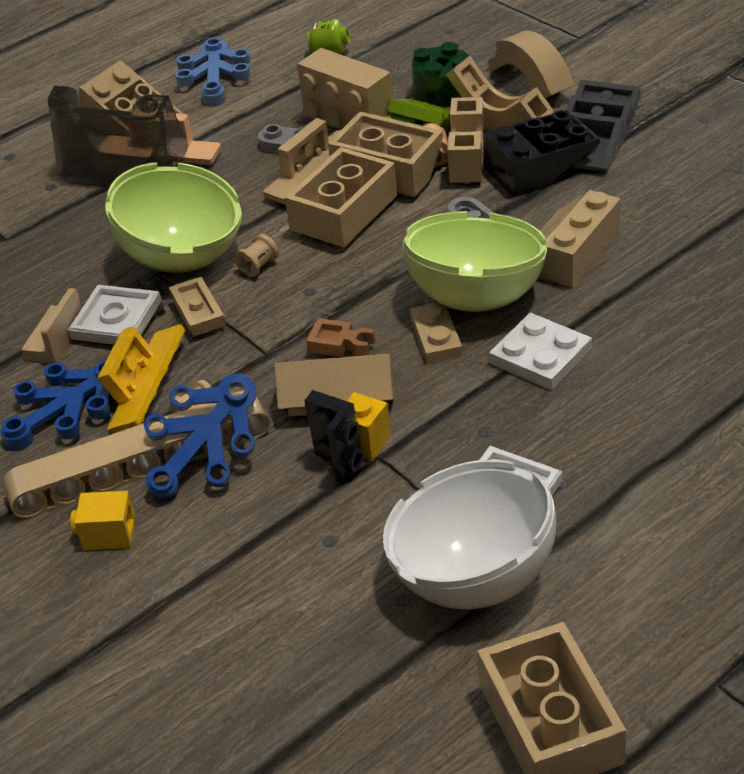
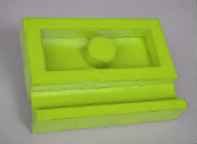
M390 99L389 112L417 119V122L420 123L423 121L434 123L445 130H448L449 125H451V109L413 99Z

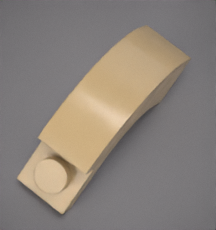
M522 31L495 42L498 48L495 50L496 56L487 61L491 72L509 64L516 66L526 77L531 90L537 87L544 98L575 85L571 73L557 49L545 37L533 31Z
M471 56L464 59L446 74L462 98L483 97L484 129L487 131L496 130L501 126H511L525 122V120L530 118H539L554 112L537 87L517 97L508 96L496 90L488 82Z

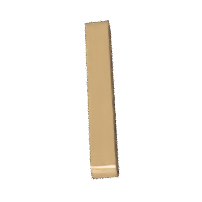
M244 390L232 393L231 395L235 397L241 396ZM256 396L253 405L247 409L249 432L253 435L254 440L262 437L270 427L269 417ZM217 403L200 404L186 411H179L164 417L170 419L209 414ZM232 413L221 424L223 451L231 448V438L235 434ZM154 422L149 427V430L157 433L163 429L164 425L160 422ZM144 424L17 466L9 470L3 479V486L11 510L20 518H31L78 502L80 493L107 492L144 479L154 467L165 466L192 433L168 435L164 439L156 441L146 435ZM245 438L239 439L236 442V446L247 443L249 440ZM207 442L190 462L208 456Z

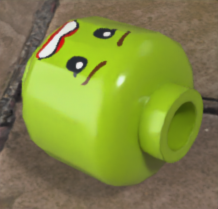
M337 19L314 23L311 31L307 33V43L311 53H314L319 48H323L343 55L347 44L351 42L348 28L343 27Z

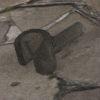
M153 274L154 280L150 282H143L142 278L139 279L142 290L159 291L160 296H162L163 292L157 274ZM162 302L156 310L159 316H163L166 313Z

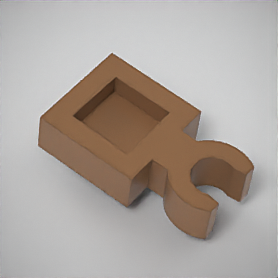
M318 318L306 340L307 351L342 357L345 350L356 356L369 355L368 344L375 343L374 330L370 328L353 330L352 323Z

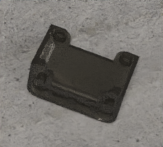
M54 85L47 103L56 167L64 182L110 188L118 176L134 167L157 162V167H178V163H182L188 146L169 96L144 95L137 100L131 112L77 107L80 99L74 88Z

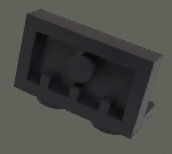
M312 390L304 402L315 455L320 456L324 460L333 461L336 481L345 483L352 472H356L360 468L364 458L354 403Z

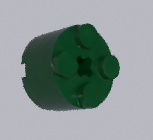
M445 42L441 47L418 48L414 51L412 59V92L415 100L435 103L436 106L444 108L451 107V98H462L446 76L459 63L469 57L466 52L459 49L457 43Z

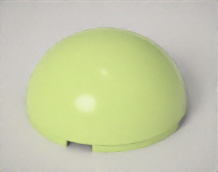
M157 162L129 169L113 181L105 202L106 219L109 229L121 249L136 262L148 268L168 273L194 271L217 260L233 243L239 231L242 217L238 195L224 179L206 169L185 163H178V167H157Z
M468 211L449 212L423 218L408 227L403 240V254L411 277L417 286L430 298L444 306L460 311H490L502 308L516 301L536 282L546 259V238L542 232L527 222L506 215L490 213V218L487 219L467 217Z

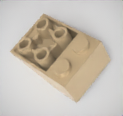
M121 60L80 87L75 111L96 129L110 134L131 135L127 115L131 110L183 114Z

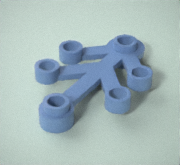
M210 38L201 45V51L195 55H181L177 57L176 62L179 71L175 73L177 85L185 87L193 84L196 79L208 73L207 82L201 90L202 100L206 106H218L226 100L224 87L219 82L220 71L233 76L235 80H246L251 76L248 65L251 60L249 50L237 49L233 51L228 49L227 42L220 38ZM224 59H228V60L234 61V64H235V65H232V64H230V63H228V62H225V61H223V60H224ZM206 60V62H204L203 64H201V65H199L198 67L194 68L195 65H197V64L201 63L202 61Z

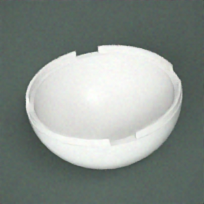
M477 460L446 468L420 482L422 485L421 489L414 493L407 501L404 502L403 499H400L388 516L384 527L383 545L386 557L394 573L408 589L428 602L452 609L470 610L489 607L508 600L521 592L535 579L552 551L556 535V511L547 485L536 472L533 471L531 474L516 468L515 463L510 461Z

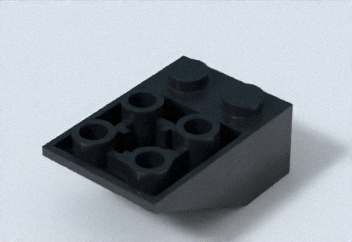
M558 110L546 116L525 120V122L511 126H501L496 130L483 133V166L513 197L544 188L600 143V138L568 110Z

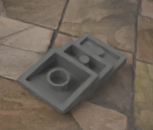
M580 80L576 95H571L566 110L571 112L599 137L600 143L570 167L608 172L622 146L641 97L640 87Z

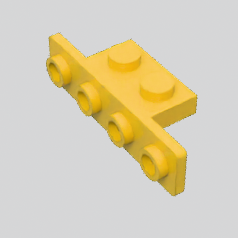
M181 324L156 332L149 345L134 326L121 331L97 377L104 388L119 404L107 427L111 434L141 425L144 422L149 405L156 397L159 384L169 369L168 366L174 353L180 346L179 342L185 332V328Z

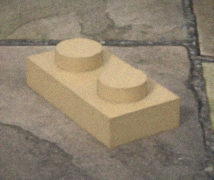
M202 277L169 287L171 299L192 337L226 326L224 314Z
M434 303L410 308V319L427 364L463 357L462 345L446 306Z

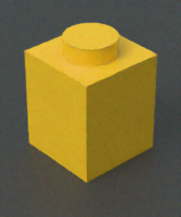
M353 392L347 401L354 403L356 420L359 423L361 449L364 452L363 459L373 461L391 438L388 403Z
M129 491L80 493L77 510H72L70 524L72 533L74 535L78 534L83 551L127 549L132 546L136 516Z

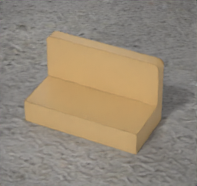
M69 288L57 306L51 305L21 349L25 361L51 364L60 360L72 341L68 329L82 309L77 289Z

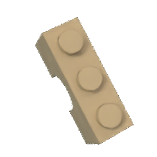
M483 97L451 98V132H449L448 137L449 183L469 184L472 182H482Z

